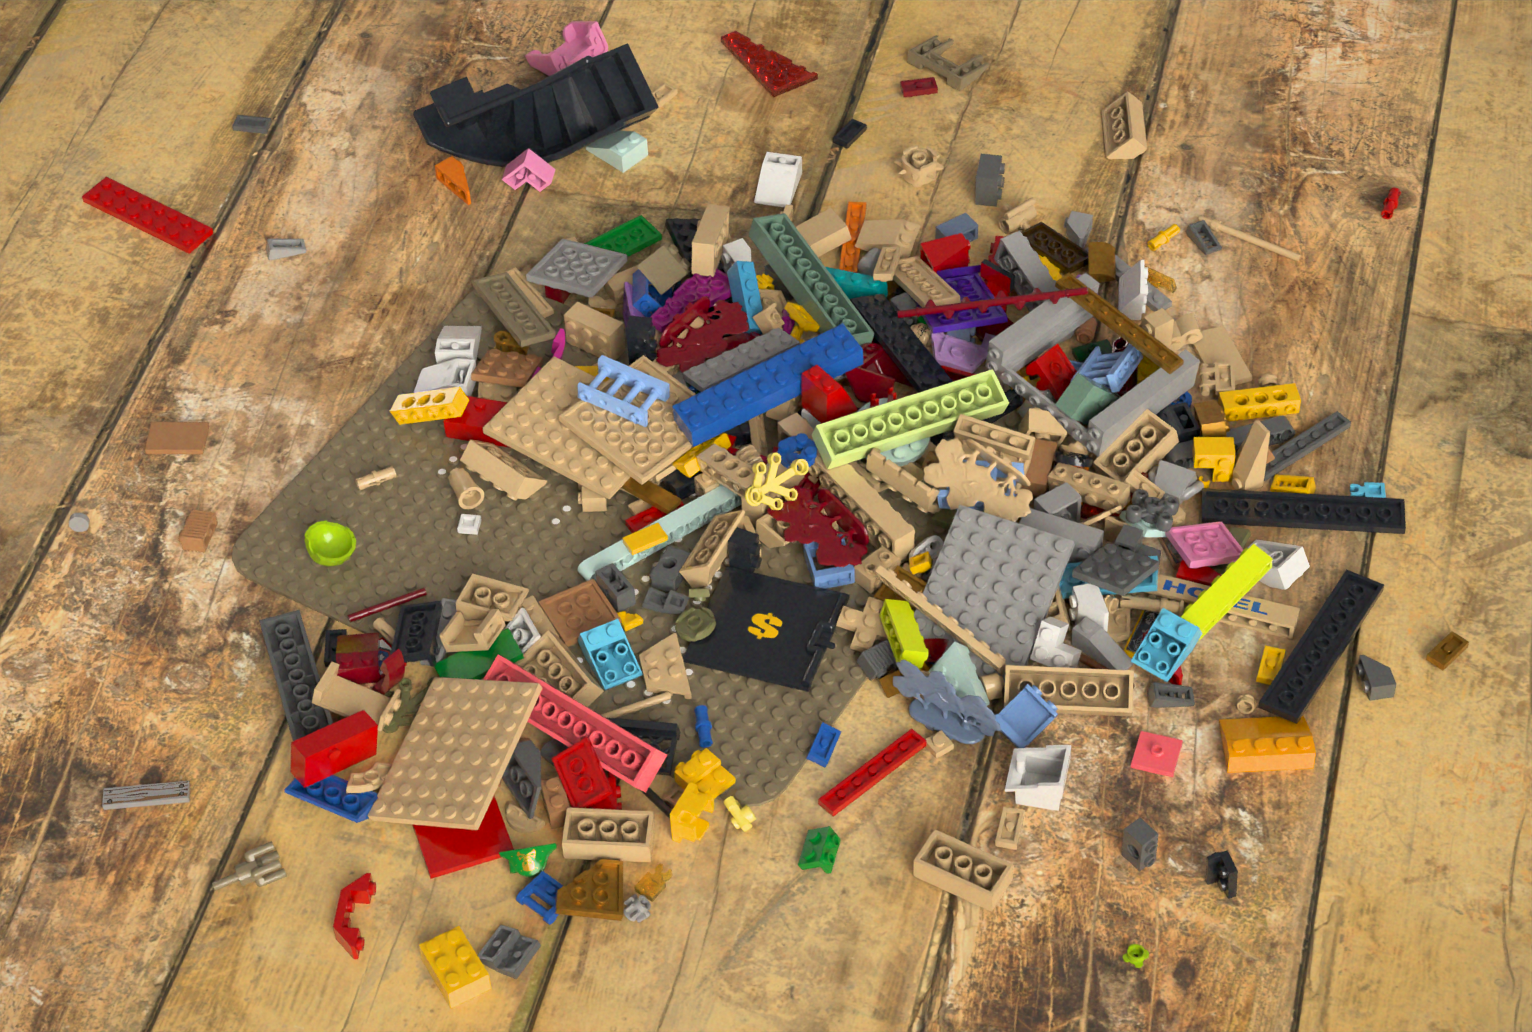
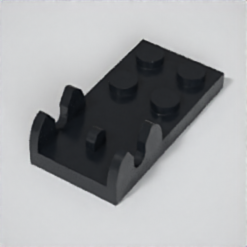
M441 601L401 606L390 655L399 649L402 652L404 663L428 660L431 667L437 665L435 655L439 654L436 636L443 607Z

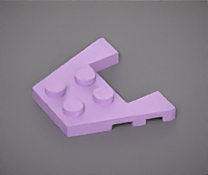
M930 330L933 357L940 366L943 365L973 373L987 359L989 341L996 337L985 333L982 345L980 346L946 335L944 332L933 334Z

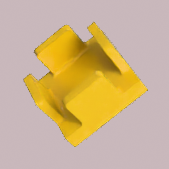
M689 782L670 813L672 840L679 843L683 838L695 842L696 839L701 840L709 827V822L697 817L700 816L703 810L710 813L714 811V798L699 792L697 785Z

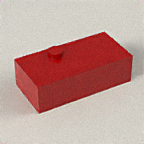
M467 396L469 402L462 416L447 418L443 421L445 434L448 438L466 441L476 440L511 448L483 433V427L508 402Z
M362 710L291 742V774L305 788L377 755L378 724L365 710Z

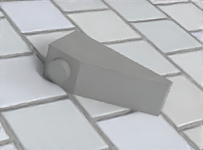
M1085 617L1072 629L1071 645L1082 650V652L1110 670H1128L1133 665L1130 657L1110 635L1089 618Z

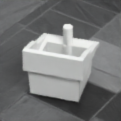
M1046 745V748H1014L1005 792L1015 791L1016 804L1059 811L1071 758V745Z

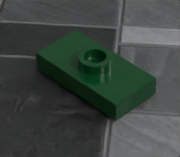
M1108 339L1072 348V354L1077 362L1084 363L1095 347L1099 346L1103 355L1112 353V346Z

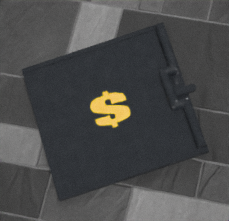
M726 566L707 606L716 618V626L707 637L690 642L683 656V662L809 692L827 648H835V643L830 641L837 627V621L842 608L847 605L850 594Z

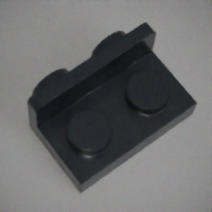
M1228 850L1215 852L1207 856L1205 879L1207 885L1218 882L1221 892H1225L1228 899L1236 897L1238 870Z

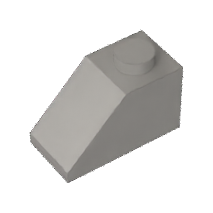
M1071 211L1069 218L1066 217L1064 222V228H1067L1066 237L1083 249L1092 230L1093 215Z

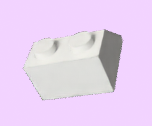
M1089 583L1073 586L1072 595L1069 597L1071 609H1069L1070 620L1074 621L1075 625H1077L1087 617L1107 632L1109 612L1099 587Z

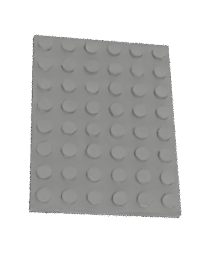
M959 505L923 595H925L928 599L927 602L931 605H938L943 610L945 616H952L963 630L964 628L969 629L977 641H984L990 647V651L994 654L997 652L1006 659V665L1026 666L1033 651L1041 622L1047 616L1075 546V541ZM916 609L914 618L919 625V631L923 639H948L949 642L944 653L954 642L960 643ZM969 650L970 653L968 654L972 663L975 664L978 679L981 676L998 673ZM998 673L999 676L1003 677L1005 682V673L1003 675Z

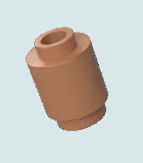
M1090 318L1076 328L1075 336L1078 342L1087 344L1093 340L1097 325L1094 318Z

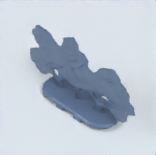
M906 660L896 663L899 671L904 676H893V686L898 688L904 697H916L909 706V713L913 719L926 725L927 729L938 732L942 730L950 740L954 739L964 744H975L980 742L985 735L994 736L995 731H1001L1000 724L995 721V714L987 707V704L980 696L967 695L960 698L955 694L956 689L951 683L946 681V677L941 671H930L929 676L926 677L917 666Z

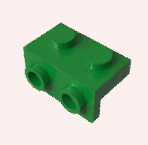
M830 826L808 830L798 862V866L802 870L821 867L826 874L832 872L841 839Z

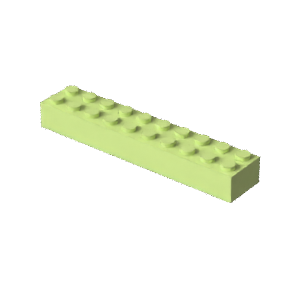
M992 369L816 425L811 436L827 470L866 458L873 448H878L881 452H885L953 430L960 414L978 420L1002 414L1009 402Z

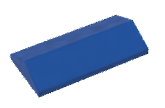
M331 775L305 788L295 778L284 789L285 793L356 823L369 819L367 815L378 798V793L373 791L346 793L348 781L335 775Z

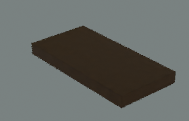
M1039 222L1021 232L1023 236L1027 237L1033 251H1036L1041 257L1045 256L1050 263L1066 274H1071L1089 264V253L1043 222Z

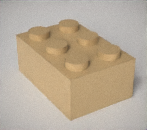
M576 302L564 314L566 339L569 344L599 358L601 355H604L613 360H616L626 350L623 322L579 302Z

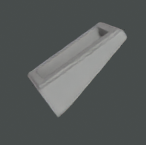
M267 239L266 252L268 260H275L306 253L304 239Z

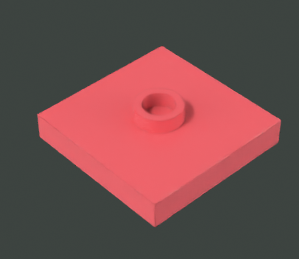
M1141 731L1131 762V768L1173 777L1183 740Z

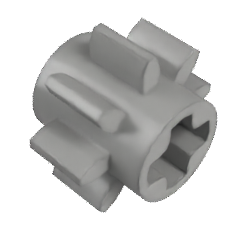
M634 894L624 901L626 905L624 914L630 921L634 922L637 920L640 923L651 915L648 911L651 908V904L645 896L640 895L638 897L637 894Z

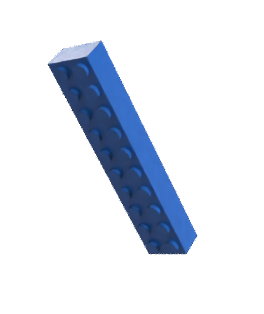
M844 324L838 325L673 405L674 421L691 445L695 447L801 395L802 373L815 365L821 367L834 379L864 364L863 349Z

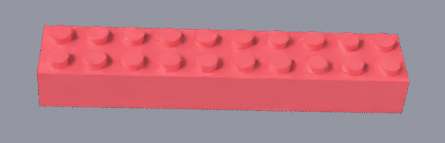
M497 655L483 679L539 683L542 691L527 722L568 747L585 737L590 738L602 768L641 791L646 792L667 757V754L500 655Z

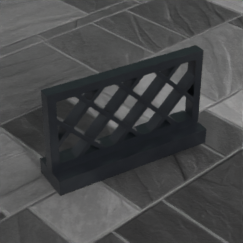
M607 718L640 739H650L652 742L650 745L660 751L662 749L658 744L663 740H671V746L662 751L665 754L669 753V756L665 758L667 760L666 769L660 768L656 774L671 776L677 740L680 739L681 734L677 723Z

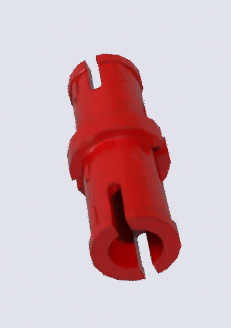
M1396 187L1390 188L1388 196L1383 202L1384 207L1381 215H1383L1382 218L1387 220L1392 218L1394 210L1398 207V198L1401 191Z

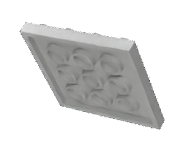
M562 238L526 274L527 281L592 298L628 260L626 254Z

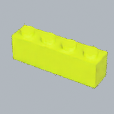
M885 599L879 616L896 663L906 660L917 666L918 669H922L924 661L928 659V649L925 647L923 636L919 631V625L914 618V611L911 610L908 601Z

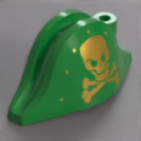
M557 844L499 852L502 858L508 860L510 874L519 873L523 877L533 878L544 871L548 858L557 848Z

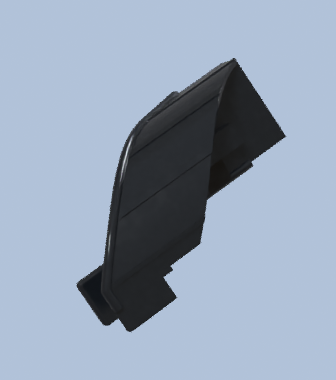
M627 43L593 58L586 56L544 80L523 89L507 83L485 93L483 90L474 93L468 78L464 77L432 90L430 95L434 103L415 110L413 116L427 145L468 161L506 167L507 164L528 148L547 163L562 159L598 139L648 119L659 106Z

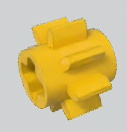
M764 273L756 276L759 289L774 290V285L772 284L774 279Z

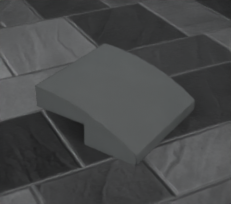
M500 925L477 956L489 968L517 979L541 945L536 939L520 935L518 929Z

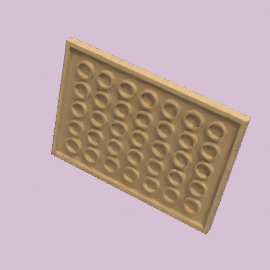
M555 356L483 427L484 434L609 500L631 477L559 421V415L581 400L578 398V383L581 382L589 386L595 377ZM602 381L598 387L603 385L605 382Z
M434 677L377 795L378 798L367 815L370 820L478 830L542 691L541 685L539 683Z

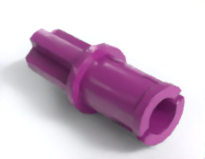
M783 309L782 320L785 324L782 325V329L790 335L795 321Z

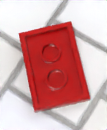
M583 738L551 758L572 808L589 809L613 794L590 738Z

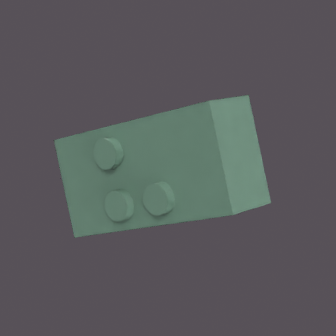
M1077 373L1055 405L1070 418L1088 426L1089 420L1122 396L1117 392H1111L1110 388Z

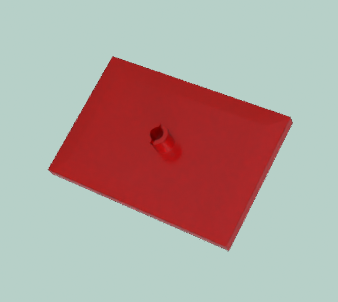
M493 796L478 830L412 824L430 879L502 858L499 852L514 850L495 796Z

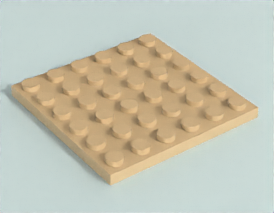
M644 355L629 365V367L670 384V397L664 402L656 399L647 410L648 425L646 427L635 424L628 419L583 400H580L559 415V421L641 485L693 447L675 423L672 406L696 395ZM608 380L598 387L597 390L606 393L616 380ZM622 384L613 397L623 400L632 387ZM639 392L630 404L640 408L649 395Z

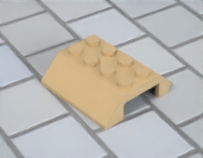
M960 414L953 431L954 439H958L961 442L962 449L966 454L973 453L966 443L967 439H972L985 448L989 445L995 449L996 455L1001 459L1005 456L1011 462L1024 463V474L1026 476L1031 463L1035 437ZM977 455L976 460L985 461ZM997 477L996 481L1006 480V478ZM1016 482L1015 488L1020 490L1022 485ZM1003 483L998 484V487L1003 486ZM1007 485L1004 488V493L1007 492ZM939 487L937 489L946 490L947 487Z
M873 448L867 455L866 469L871 472V476L878 481L883 480L887 483L886 487L895 492L899 491L902 493V498L909 502H915L918 504L917 508L925 513L931 512L935 514L942 509L938 505L940 490L935 487L931 490L929 486L921 482L925 475L921 464L914 461L908 465L898 466L889 459L886 461V457L880 454L881 450L878 448Z

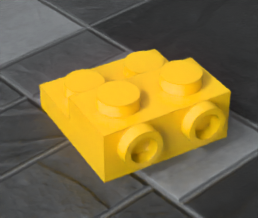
M707 748L702 751L696 750L688 762H680L674 771L675 782L685 790L689 782L697 785L699 792L709 795L714 799L736 783L735 777L721 766V760Z

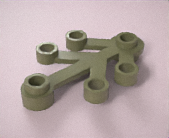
M434 677L430 678L427 687L411 700V680L405 678L399 682L402 700L401 708L395 713L393 711L392 721L389 726L385 725L383 728L384 732L393 733L398 730L399 726H409L412 724L420 707L419 704L423 701ZM388 691L384 695L387 697H393L395 692ZM406 714H414L412 717H404Z

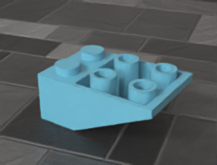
M1162 608L1131 662L1168 682L1192 652L1203 633L1199 627Z
M618 619L580 633L577 641L585 659L604 691L643 676Z

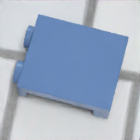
M1027 684L999 714L995 715V721L1000 724L1001 732L1017 748H1026L1058 716L1056 712L1058 708L1050 700L1046 702L1041 697L1042 692L1035 685L1030 687Z

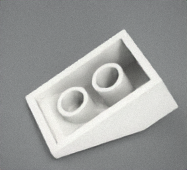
M1256 539L1248 547L1250 548L1255 544L1273 559L1272 568L1259 580L1272 588L1286 590L1310 567L1303 546Z

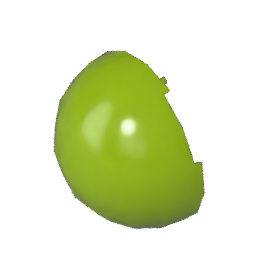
M325 520L316 522L305 532V545L314 562L331 567L341 565L349 560L356 548V538L347 526L344 527L338 523Z

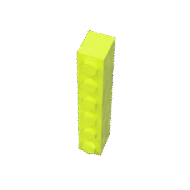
M1255 544L1250 548H1245L1241 552L1240 558L1236 562H1231L1227 566L1226 572L1222 576H1217L1213 580L1212 586L1208 590H1203L1199 594L1198 600L1185 608L1181 618L1199 627L1203 633L1198 642L1272 568L1273 559Z

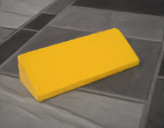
M721 433L692 447L672 463L673 466L685 476L692 477L700 470L697 455L713 444L726 450L731 446L727 434Z

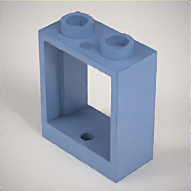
M844 537L841 540L842 545H846ZM814 541L810 544H803L804 558L813 586L827 589L855 583V570L851 564L845 567H833L816 571L812 558L816 557V550L819 544Z

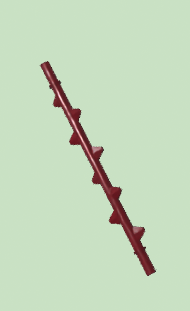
M1088 287L1066 288L1065 290L1041 292L1039 288H1035L1031 294L1007 297L1003 290H1000L995 299L970 301L968 297H964L960 303L936 306L933 300L929 299L924 308L916 307V309L898 311V318L943 313L947 319H951L955 311L978 308L981 313H985L989 307L1014 304L1018 310H1022L1026 302L1049 299L1053 304H1057L1060 298L1088 295L1089 291Z

